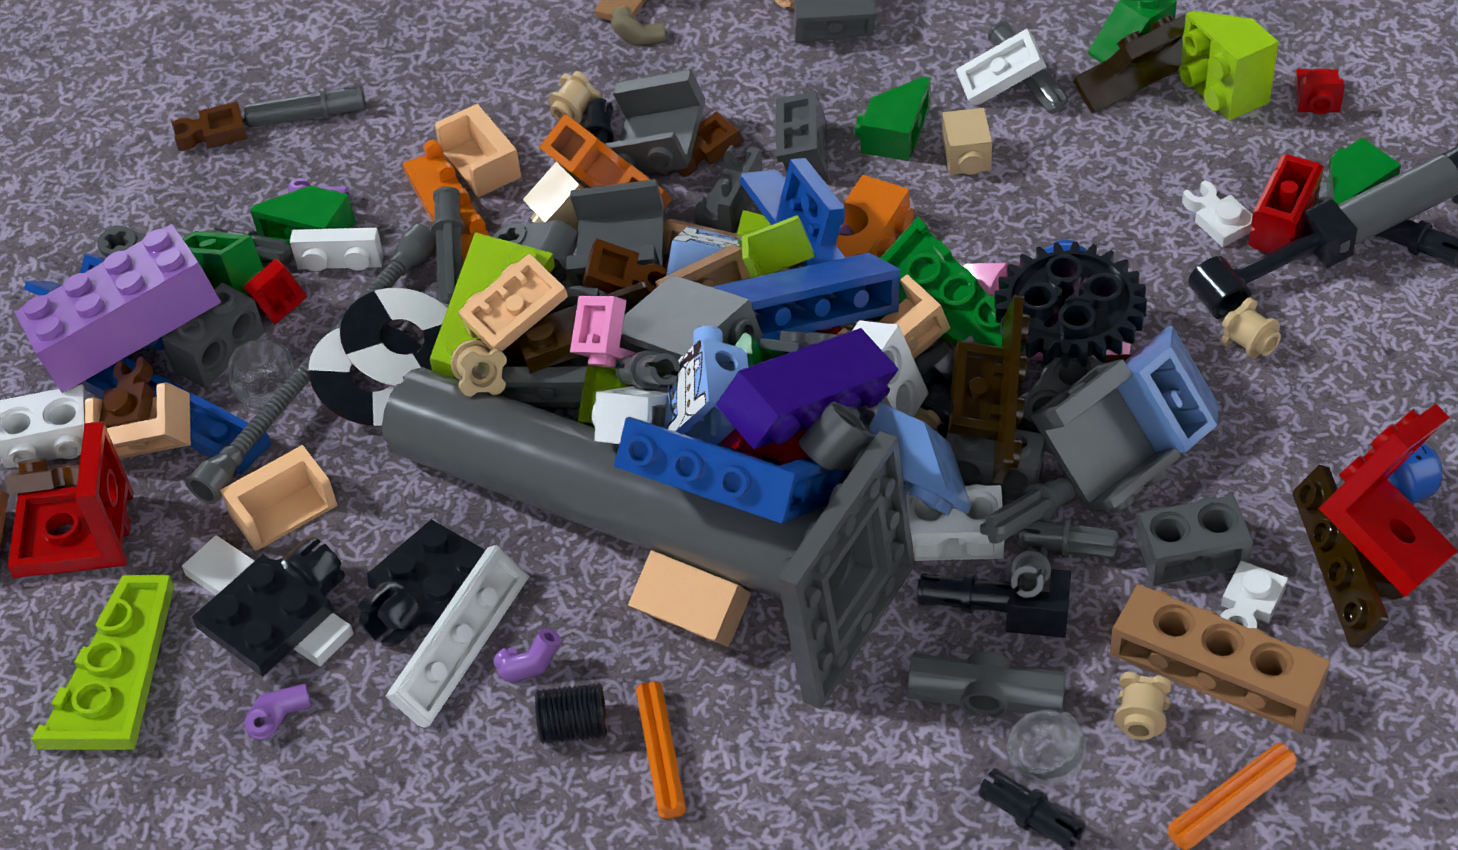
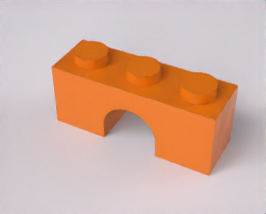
M567 114L561 117L539 146L540 149L591 188L651 180ZM658 186L664 207L666 208L673 197Z
M862 174L844 201L845 225L850 226L855 234L849 236L838 235L836 246L845 258L865 253H871L881 258L896 241L899 233H903L913 221L914 210L910 208L909 189Z

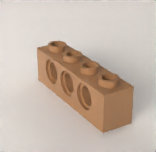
M1139 584L1134 588L1112 628L1110 655L1301 734L1325 687L1331 662L1318 656L1310 649L1295 647L1270 637L1262 630L1247 628L1220 617L1214 611L1197 608L1174 599L1166 592L1152 590ZM1263 673L1272 674V675H1274V676H1268V675H1265V674H1263Z

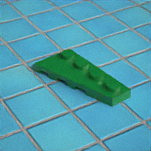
M917 217L880 259L900 269V280L908 274L941 305L950 329L941 336L942 339L956 347L958 341H964L971 335L978 344L1002 348L1001 323H996L995 298L987 294L979 285L975 276L958 263L941 240L938 241L929 232L927 225ZM901 282L899 287V304L907 298ZM1026 344L1021 346L1020 354L1026 348Z

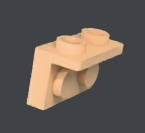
M529 253L518 263L509 265L502 272L500 278L483 292H478L471 296L458 313L467 332L473 338L479 337L491 350L499 349L503 351L564 301L568 294L565 287Z

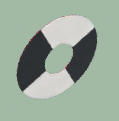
M386 288L372 291L354 301L342 318L340 340L343 350L353 365L362 373L378 382L396 386L404 381L403 377L411 370L421 367L432 370L430 357L448 308L435 298L411 289ZM392 320L410 321L416 324L423 332V346L412 354L402 355L388 350L380 339L382 327Z
M384 325L380 331V339L383 345L394 353L407 355L415 353L421 348V345L412 337L396 328ZM339 327L323 337L311 354L308 369L311 386L320 401L338 416L358 424L382 426L384 409L395 386L390 385L385 390L370 392L359 388L353 383L349 373L352 362L343 350Z

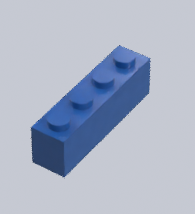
M871 253L714 286L716 289L750 300L763 335L761 339L780 340L781 331L809 333L899 312L900 269Z

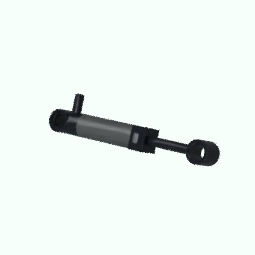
M1458 143L1456 147L1338 205L1331 198L1306 210L1301 238L1240 268L1231 266L1226 258L1222 256H1215L1205 260L1189 276L1188 284L1211 315L1216 319H1220L1229 312L1235 311L1251 296V290L1246 284L1313 252L1322 264L1329 268L1353 256L1355 245L1450 198L1454 203L1458 204Z

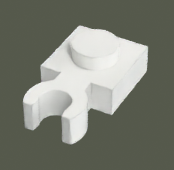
M1208 181L1201 182L1200 193L1203 197L1194 196L1188 189L1183 191V205L1188 210L1196 212L1195 222L1221 247L1250 234L1253 214L1232 195L1220 200L1216 196L1217 190L1215 186Z
M1240 561L1222 597L1221 606L1228 609L1222 612L1220 617L1247 628L1257 629L1256 619L1269 624L1286 589L1288 578Z

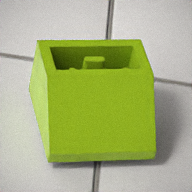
M1200 11L1186 13L1182 37L1181 64L1179 67V75L1182 82L1187 87H1193L1204 97L1207 106L1213 111L1218 110L1228 121L1270 103L1279 41L1253 18Z

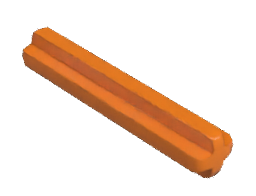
M655 680L649 683H640L636 688V695L658 815L662 819L680 817L684 815L686 807L663 686Z
M1275 743L1169 823L1167 834L1170 840L1181 850L1191 849L1292 772L1296 767L1295 763L1297 761L1295 753L1289 750L1284 743Z

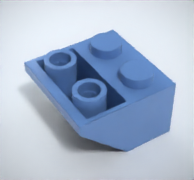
M1173 326L1166 327L1124 361L1133 376L1119 385L1117 389L1155 452L1177 448L1179 453L1187 452L1217 426L1218 402Z
M881 403L869 426V430L873 434L881 431L898 438L905 495L907 496L908 493L923 501L922 503L948 516L952 508L968 514L971 503L951 443L925 422Z

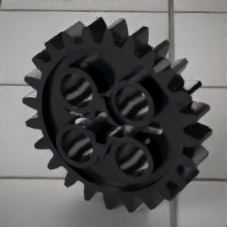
M1074 241L1070 250L1064 251L1062 246L1056 242L1051 253H1047L1039 246L1036 247L1035 259L1021 254L1020 267L1012 264L1007 266V277H999V290L995 291L996 323H1001L1002 335L1004 315L1013 296H1023V314L1030 315L1027 339L1024 343L1021 342V346L1026 344L1027 358H1031L1040 352L1043 353V364L1045 365L1050 363L1054 357H1059L1063 368H1067L1071 358H1077L1082 367H1087L1088 356L1094 355L1103 363L1106 362L1107 349L1120 355L1123 342L1130 344L1135 342V331L1143 330L1144 317H1146L1145 284H1139L1140 273L1138 271L1128 272L1129 261L1127 259L1114 263V251L1112 250L1100 256L1097 255L1096 244H1092L1084 252L1080 251L1078 242Z

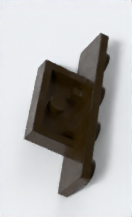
M1171 14L1161 18L1149 27L1151 32L1141 36L1139 31L1127 35L1117 43L1120 49L1108 60L1084 71L1073 79L1074 85L1091 113H1096L1179 71L1186 14L1175 20Z
M641 282L603 296H615L627 300L626 314L650 293L646 283ZM577 305L544 316L502 352L507 358V363L504 367L528 366L529 372L533 373L582 356L570 352Z
M1017 295L1013 296L1004 315L1002 348L958 341L954 350L948 433L995 440L993 482L998 483L1004 482L1011 468L1017 469L1022 453V440L1015 439L1016 425L1019 426L1021 424L1025 407L1024 397L1018 396V383H1023L1027 369V356L1021 355L1020 351L1021 342L1024 343L1027 339L1030 315L1023 314L1024 297Z
M1318 465L1293 490V498L1350 647L1361 648L1388 624L1389 618L1381 597L1395 600L1401 599L1404 596L1320 511L1319 507L1338 488L1330 468Z

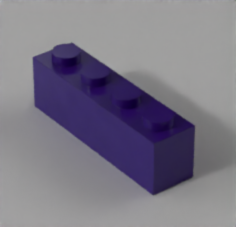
M859 328L739 370L715 405L753 449L774 441L779 445L789 440L795 433L805 429L808 430L831 402H837L843 406H854L856 409L866 406L868 409L875 407L889 394L890 388L887 385L899 369L866 332Z

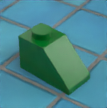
M1119 0L1089 48L1088 55L1102 63L1120 49L1117 43L1127 35L1139 31L1141 36L1151 32L1149 27L1153 23L1170 14L1175 20L1177 0Z
M920 77L871 97L866 112L859 113L855 125V137L861 140V153L910 161L931 107V78Z
M1360 138L1348 147L1340 148L1331 157L1328 164L1327 200L1332 198L1338 205L1399 175L1402 164L1364 138Z
M312 185L255 204L250 210L256 232L259 236L285 240L288 242V245H290L292 230L352 228L356 222L348 194Z
M194 231L182 238L199 262L213 289L224 283L250 297L243 286L263 270L251 235Z

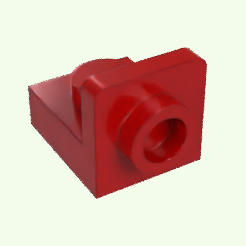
M1296 69L1294 79L1297 111L1313 112L1320 115L1340 113L1345 83L1344 79L1339 78L1338 69Z
M277 258L243 286L250 297L255 300L257 308L274 325L308 297L287 268Z

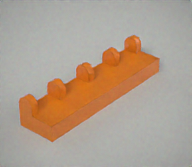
M432 139L424 145L425 155L402 163L404 173L432 223L435 221L433 192L440 187H453L460 191L461 220L465 223V233L462 235L464 264L474 233L490 235L482 216L477 214L467 190L462 188L458 181L455 169L446 160L440 143Z

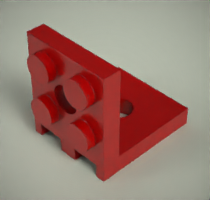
M1436 403L1421 414L1412 409L1395 425L1391 424L1370 443L1372 448L1363 457L1360 455L1339 474V477L1345 483L1319 507L1320 511L1404 597L1409 595L1458 552L1388 480L1450 418Z
M104 421L84 423L77 487L18 493L8 569L13 578L127 565V557L122 544L123 537L130 535L131 520L126 511L127 500L133 499L134 491ZM73 525V527L63 535H52V533L60 526Z

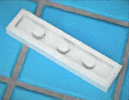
M215 535L184 563L182 568L187 577L216 596L250 566L254 560ZM332 613L301 641L294 650L320 667L354 634L352 627L349 623Z
M494 545L486 549L386 694V697L416 725L423 728L431 725L530 577L499 546Z

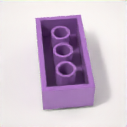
M171 224L163 229L151 231L142 241L124 251L110 254L103 263L87 272L71 276L62 286L46 295L30 299L24 307L14 313L36 355L61 393H64L222 302L199 262L176 228Z

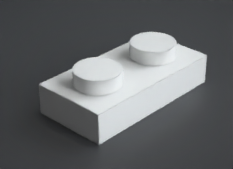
M1025 29L957 68L956 72L968 101L975 106L984 103L1044 69L1046 65L1033 35L1028 29Z
M377 228L292 230L290 245L298 269L318 272L329 268H350L359 271L368 267H382L384 253Z

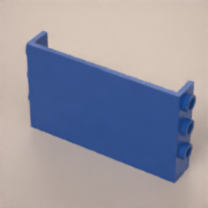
M633 417L625 418L614 464L616 468L781 524L827 506L833 489L836 485L843 484L851 472L839 469H825L809 456L778 466V460L763 457V460L736 452L734 451L735 449L720 445V443L717 445Z

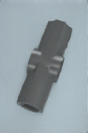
M991 651L973 653L968 657V660L913 653L909 669L907 698L961 705L962 709L971 716H975L976 712L990 713L992 714L991 718L996 719L1008 711L1061 718L1066 672L1013 666L1007 657Z

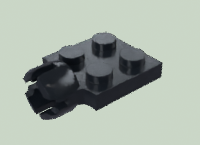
M431 519L367 573L368 587L373 589V591L364 597L357 607L361 611L359 622L363 629L374 641L389 628L394 629L381 641L382 646L394 647L405 640L419 626L425 624L434 626L486 550Z
M315 537L303 539L284 558L278 560L271 559L262 554L194 614L192 619L198 630L263 677L333 613L330 600L325 598V596L344 579L346 574L342 569L340 570L342 562L326 544L319 546L315 551H311L321 542Z

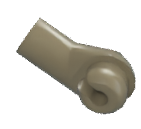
M625 6L618 7L612 12L611 27L613 31L630 45L639 46L667 42L664 22L642 25L633 17L632 10Z

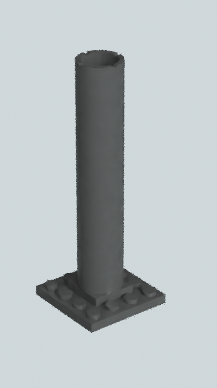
M423 367L411 370L403 377L404 381L395 386L384 409L382 434L383 439L387 442V448L393 454L782 600L783 614L787 622L791 641L790 648L794 655L797 680L800 684L803 702L820 710L915 566L898 438L881 431L877 433L868 448H863L858 453L853 470L843 484H838L833 489L825 510L818 508L815 511L781 524L616 468L614 464L619 444L595 441V428L499 394L492 395L489 392H477L473 396H466L459 389V380Z

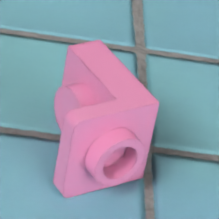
M579 296L570 352L589 357V366L603 369H616L617 362L620 359L629 355L634 356L636 352L620 348L627 300L615 296Z

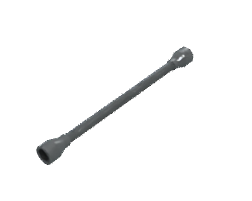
M422 224L410 226L399 239L396 252L388 262L389 265L361 296L372 291L391 288L411 268L424 263L436 250V236L432 234L431 230ZM342 318L330 332L340 327ZM311 354L291 374L288 380L271 397L268 403L262 407L258 414L254 416L230 446H225L218 455L200 463L187 478V487L196 498L207 504H215L222 497L220 490L232 484L235 471L243 462V456L246 455L250 448L253 447L257 440L260 439L270 425L274 423L277 417L280 416L290 402L294 400L297 394L310 381L308 369Z

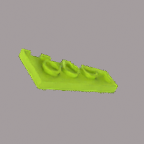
M475 232L430 357L432 371L456 378L451 369L452 354L465 341L479 339V337L473 338L467 332L458 313L471 296L475 293L483 292L500 278L502 272L509 265L518 263L529 253L551 273L555 267L553 253Z
M123 575L95 624L98 631L88 647H82L74 661L76 666L74 674L66 688H59L51 702L53 711L46 724H39L31 738L37 750H135L174 590V584L170 575Z

